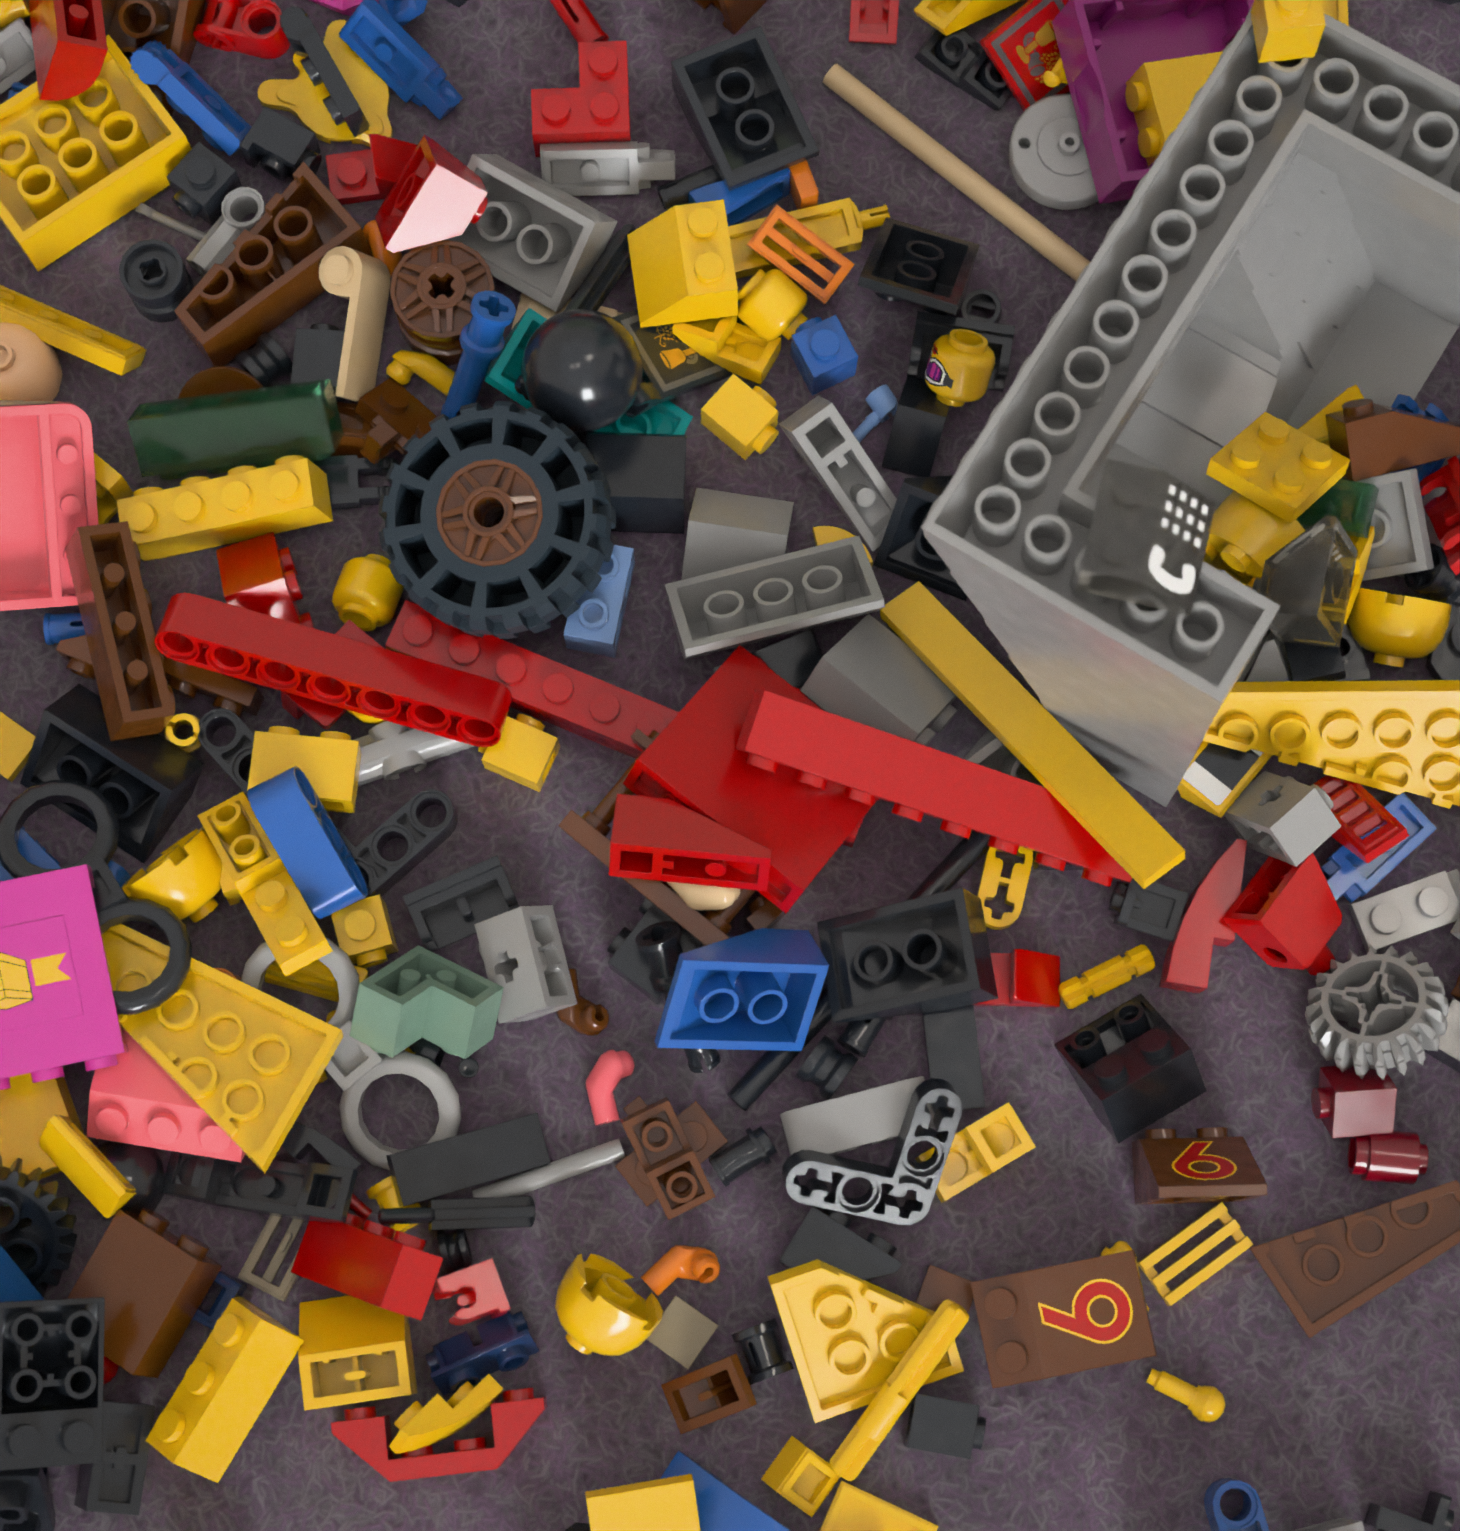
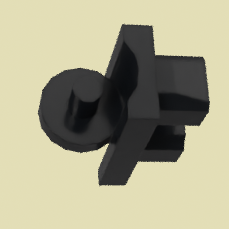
M48 1467L0 1471V1531H54L56 1514L47 1485L49 1481Z

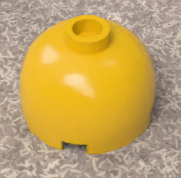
M1360 588L1347 623L1349 624L1351 635L1356 642L1364 649L1375 652L1374 663L1403 668L1405 658H1423L1432 653L1442 642L1449 625L1452 605Z
M203 826L199 830L195 829L160 853L163 855L146 868L148 873L141 868L131 876L121 887L125 895L131 899H149L168 907L180 920L189 916L194 923L211 913L219 905L214 896L221 889L222 860Z
M582 1254L576 1256L566 1270L558 1286L555 1308L561 1326L567 1332L566 1340L577 1351L587 1355L595 1352L599 1355L620 1356L639 1347L662 1320L663 1310L658 1299L652 1292L646 1300L638 1295L623 1281L635 1277L615 1262L596 1254H590L584 1262Z

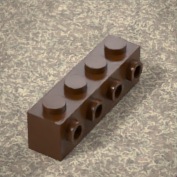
M128 521L77 527L65 550L110 741L161 733L175 715V698L170 685H167L163 669L164 655L155 646L154 639L156 636L151 619V598L149 592L143 586L140 574V553L136 542L132 540Z

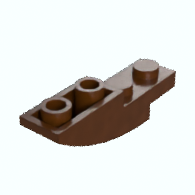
M86 635L59 641L56 651L68 661L66 669L83 678L94 681L95 673ZM164 656L163 669L166 680H168L167 685H170L174 693L194 699L198 692L215 699L212 706L216 709L231 710L239 718L243 711L257 716L264 700L258 688L224 674L178 662Z

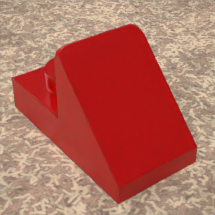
M369 134L371 149L325 155L330 192L341 205L386 199L416 149L417 144L378 134Z
M1013 949L1011 953H990L998 999L971 1004L1059 1008L1060 956L1025 949Z

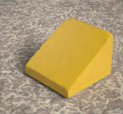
M791 1436L761 1480L807 1515L813 1517L840 1476L832 1470L833 1468L827 1461Z

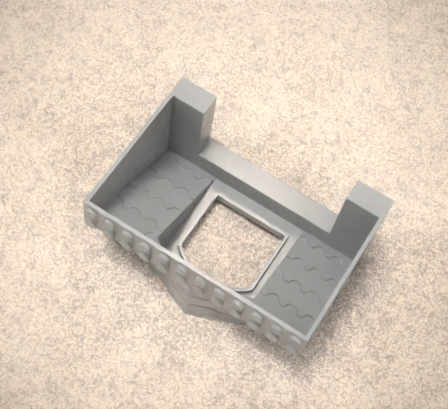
M1252 7L1250 8L1245 22L1234 39L1222 52L1213 72L1206 83L1195 94L1188 111L1177 128L1165 141L1158 158L1149 172L1138 183L1126 208L1108 230L1101 247L1092 261L1081 272L1062 308L1051 319L1044 336L1033 353L1022 364L1014 383L1003 400L992 411L985 428L973 447L962 458L955 475L944 492L933 503L925 522L921 526L926 539L951 570L950 574L984 617L986 625L1008 652L1009 659L1038 695L1040 703L1110 775L1164 807H1167L1177 791V787L1235 682L1244 681L1270 632H1273L1279 623L1277 612L1280 605L1275 603L1274 600L1271 601L1198 559L1188 549V544L1199 531V521L1205 524L1224 499L1233 491L1206 475L1210 458L1264 412L1285 421L1295 429H1299L1347 388L1355 384L1359 387L1364 399H1372L1373 403L1391 407L1398 394L1410 396L1415 400L1460 326V86L1325 13L1326 25L1315 57L1258 63L1250 13ZM1342 477L1337 483L1348 482L1350 480ZM1170 484L1176 487L1174 495L1169 493ZM1181 491L1187 494L1185 502L1180 500ZM1192 498L1197 500L1196 509L1190 506ZM1166 501L1172 503L1171 512L1165 509ZM1317 501L1296 519L1307 534L1321 527ZM1203 504L1208 507L1207 516L1201 512ZM1177 508L1183 510L1182 518L1176 516ZM1188 514L1194 517L1192 525L1187 523ZM1163 517L1169 520L1167 529L1161 526ZM1174 524L1179 526L1178 535L1172 532ZM1185 531L1190 533L1189 542L1183 539ZM1314 537L1310 538V539H1311V542H1312V546H1313V544H1314V542H1313V538H1314ZM1155 545L1161 547L1165 553L1161 568L1168 574L1182 579L1183 566L1189 564L1194 567L1195 579L1191 592L1187 594L1173 592L1154 578L1149 569V559ZM1310 551L1306 558L1307 562L1296 572L1298 576L1293 580L1290 579L1276 597L1298 592L1307 577L1306 573L1311 568L1309 567L1305 571L1303 569L1310 564ZM1300 578L1302 581L1295 585L1294 582Z

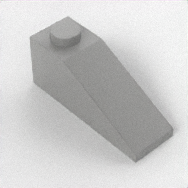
M818 395L779 423V425L801 458L873 552L881 545L897 499L833 403Z

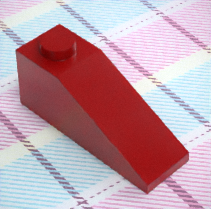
M617 794L610 844L609 876L767 891L772 850L671 799L647 795Z

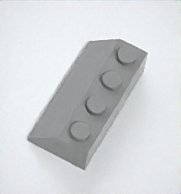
M859 535L665 584L673 626L684 660L736 648L739 645L757 643L798 631H805L810 628L852 619L857 616L877 612L885 607L883 595Z

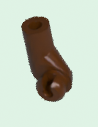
M569 969L577 1004L556 1011L557 1017L582 1035H597L609 1023L608 1010L603 1005H595L580 996L576 969Z

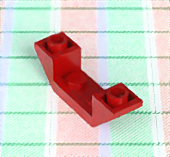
M534 1387L502 1391L503 1402L491 1403L494 1446L486 1447L485 1437L453 1440L454 1451L433 1453V1445L414 1451L401 1453V1457L393 1458V1451L389 1447L392 1442L390 1415L377 1416L376 1406L345 1409V1420L331 1422V1431L335 1437L389 1482L495 1470L501 1467L546 1410L547 1398H535Z

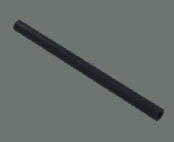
M972 830L969 839L963 838L907 900L951 890L989 848L987 843L990 836ZM827 986L820 993L803 1049L832 1019ZM767 1050L727 1095L746 1112L801 1051Z

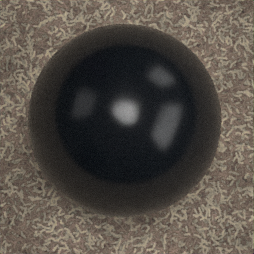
M573 309L550 317L535 330L523 352L521 376L526 395L534 408L547 413L552 420L559 424L563 423L572 431H592L612 424L621 418L632 406L641 386L642 360L632 335L617 320L599 311Z

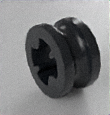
M455 1230L450 1234L444 1231H437L438 1245L447 1275L456 1272L459 1268H467L474 1265L465 1230Z

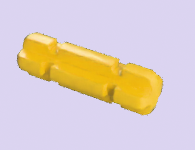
M1140 944L1126 951L1124 957L1118 955L1081 974L1082 977L1079 979L1077 976H1074L1059 985L1058 991L1062 1002L1068 1009H1073L1086 1003L1091 995L1093 998H1096L1129 982L1134 974L1136 977H1139L1151 971L1156 965L1150 950L1145 944Z

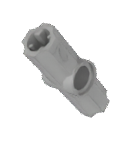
M389 721L382 722L372 727L368 731L369 735L354 739L359 741L362 754L358 786L381 778L387 781L400 778L398 773L413 768L415 773L419 772L427 766V762L469 749L473 745Z

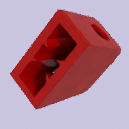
M1313 853L1297 867L1269 856L1224 915L1223 919L1266 964L1278 968L1306 969L1310 975L1325 973L1330 969L1331 959L1335 960V956L1326 943L1342 923V913L1321 867Z

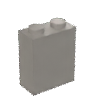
M870 614L866 615L820 659L800 690L827 712L928 746L936 734L931 729L940 734L958 711L951 705L957 696L903 640Z

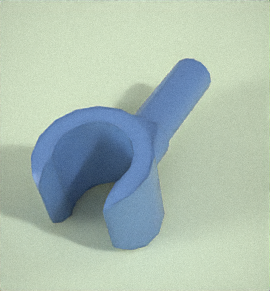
M887 385L876 388L865 399L873 412L865 417V420L853 432L859 443L880 422L883 423L888 420L890 412L893 416L896 414L898 402Z

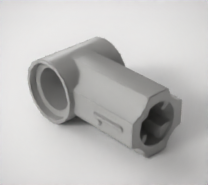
M239 187L233 189L225 196L221 206L222 215L186 258L190 267L202 277L206 275L215 263L221 265L235 248L233 242L244 229L250 231L266 213L264 208L266 203L257 190L250 187ZM257 213L252 220L241 222L245 216Z

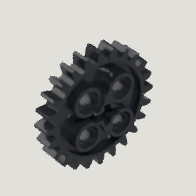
M0 1155V1201L10 1205H0V1245L44 1298L47 1285L57 1286L60 1282L62 1271L69 1269L72 1252L77 1240V1234L73 1233L77 1220L76 1215L67 1214L70 1204L69 1197L55 1198L59 1185L57 1181L44 1185L39 1183L42 1173L40 1167L26 1175L21 1172L23 1165L21 1158H17L11 1167L8 1168L3 1167ZM18 1244H27L32 1248L21 1247Z

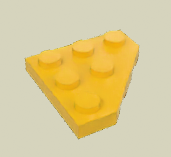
M818 1259L767 1276L815 1423L869 1405L935 1313L928 1308ZM955 1340L923 1385L964 1371Z

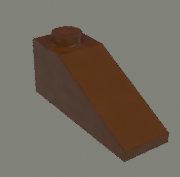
M1372 399L1348 401L1342 404L1343 410L1325 415L1330 448L1350 459L1346 474L1343 477L1352 482L1460 454L1459 423L1373 403Z

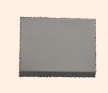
M696 488L688 520L681 580L786 554L794 502Z

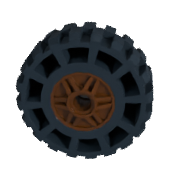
M496 401L493 408L484 409L478 402L461 406V415L451 419L443 413L428 422L432 430L421 439L414 434L402 447L408 452L400 465L392 463L385 478L391 484L388 496H380L378 515L385 519V529L379 532L382 550L388 553L391 559L389 568L396 581L405 587L409 593L408 596L415 603L448 626L456 627L467 634L479 637L487 634L495 635L499 639L517 638L519 632L531 630L534 634L551 627V620L561 614L567 618L580 607L577 603L578 599L586 590L593 593L602 578L598 572L603 561L610 562L614 544L610 541L611 529L616 527V513L610 502L609 494L611 489L606 476L599 468L596 459L579 438L566 425L555 422L547 413L539 409L530 407L527 410L519 409L514 402ZM503 515V518L500 521V523L492 527L494 521L499 516Z

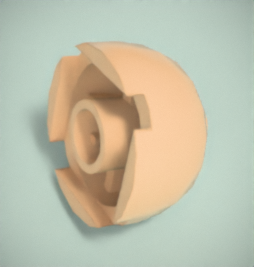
M7 322L0 323V399L53 401L59 393L62 379L61 365L53 347L42 342L34 332L21 325Z

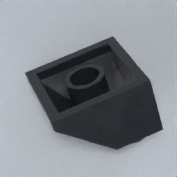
M954 475L905 478L873 565L915 582L919 581L923 585L966 601L967 595L950 574L951 570L926 539L921 528L933 503L944 492Z

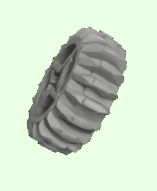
M1370 944L1367 955L1358 957L1357 954L1349 949L1347 962L1340 963L1331 959V974L1317 973V979L1315 980L1317 987L1308 989L1307 1000L1309 1006L1306 1007L1305 1017L1307 1024L1310 1026L1309 1034L1311 1040L1316 1046H1319L1320 1053L1326 1061L1335 1060L1336 1066L1342 1073L1354 1066L1356 1074L1362 1079L1370 1069H1376L1377 1075L1384 1080L1387 1069L1396 1067L1405 1076L1407 1070L1406 1062L1412 1060L1423 1065L1426 1059L1424 1050L1438 1051L1440 1044L1438 1036L1446 1034L1448 1027L1446 1017H1448L1449 1004L1447 998L1444 997L1443 983L1439 980V977H1434L1433 969L1429 966L1428 962L1418 964L1417 957L1413 955L1412 951L1399 958L1397 950L1392 945L1384 954H1377L1376 949ZM1393 991H1401L1412 997L1417 1003L1408 1002L1405 996L1394 994ZM1337 1020L1348 1022L1349 1027L1360 1029V1033L1355 1034L1346 1030L1337 1023Z

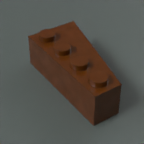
M304 161L292 174L294 180L282 194L277 192L264 206L266 213L250 231L244 229L233 242L235 248L221 265L215 263L174 310L188 337L213 367L225 366L241 350H246L256 343L257 338L262 333L271 332L326 291L319 279V266L322 258L328 251L335 247L346 246L373 256L360 225Z

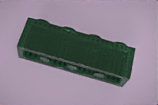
M331 379L139 404L127 421L142 477L159 475L162 480L177 479L185 476L189 471L207 469V472L210 474L228 472L237 465L255 463L256 467L263 468L275 465V461L278 458L289 455H300L312 462L319 461L335 453L344 436Z

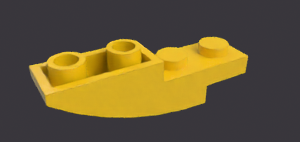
M242 791L197 815L285 977L332 952L327 939L256 818L244 792Z

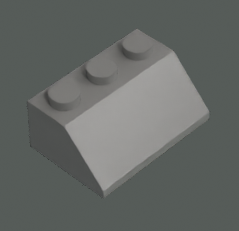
M472 154L467 167L481 177L488 192L486 195L488 203L477 223H469L462 235L445 240L462 242L476 250L489 265L493 277L555 312L560 311L579 289L605 251L618 221L497 154Z

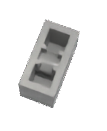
M1263 771L1254 779L1224 814L1242 840H1247V846L1250 849L1296 867L1341 827V824L1331 811L1334 807L1333 801L1323 789L1315 784L1309 786L1300 783L1291 776L1282 777L1267 771Z
M553 905L521 906L474 924L479 941V952L484 961L488 980L504 987L497 1017L499 1024L537 1019L577 1004Z

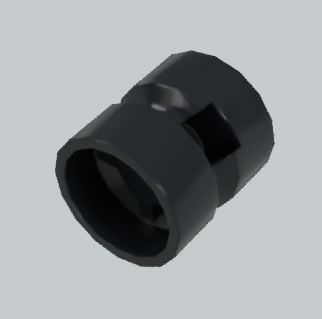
M149 239L134 244L122 256L119 266L120 280L138 312L148 320L160 323L178 319L174 310L192 291L194 283L177 250L165 241Z

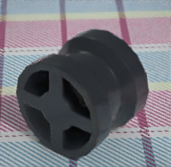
M267 332L262 333L257 338V344L251 350H241L234 356L242 370L256 378L267 392L274 388V381L280 376L292 374L293 362Z
M1430 543L1434 568L1404 574L1405 582L1412 590L1427 594L1435 601L1442 603L1452 602L1460 596V573L1455 575L1451 570L1443 548Z
M825 1035L806 1059L795 1077L803 1083L812 1082L819 1087L820 1095L826 1100H830L859 1059L851 1053L842 1054L835 1048L834 1041Z

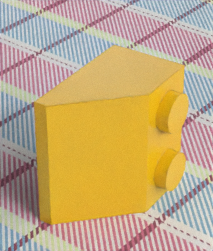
M724 199L673 206L627 235L640 328L738 315V287Z

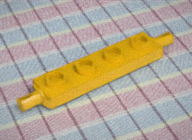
M850 197L787 212L841 254L861 249L863 231L883 225L886 217L890 218L886 204L858 211L857 206ZM767 217L728 226L736 279L754 275L760 268L764 272L776 269L746 246ZM777 220L774 224V229L813 259L826 258ZM767 236L763 239L762 243L792 266L801 264V262Z

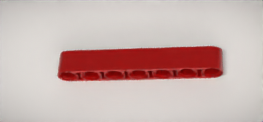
M177 593L171 597L154 639L155 646L159 652L172 660L473 746L491 747L498 744L512 701V694L509 689L495 680L192 593Z

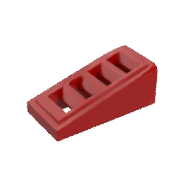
M1329 775L1314 783L1323 789L1333 801L1334 807L1331 811L1341 824V827L1331 837L1365 863L1371 862L1409 836L1407 829L1361 784ZM1378 826L1380 827L1378 830H1376L1375 832H1373L1372 834H1370V835L1367 836L1366 838L1361 839V837H1363L1364 835H1366L1367 833H1369L1370 831H1372V830L1375 829L1376 827H1378Z

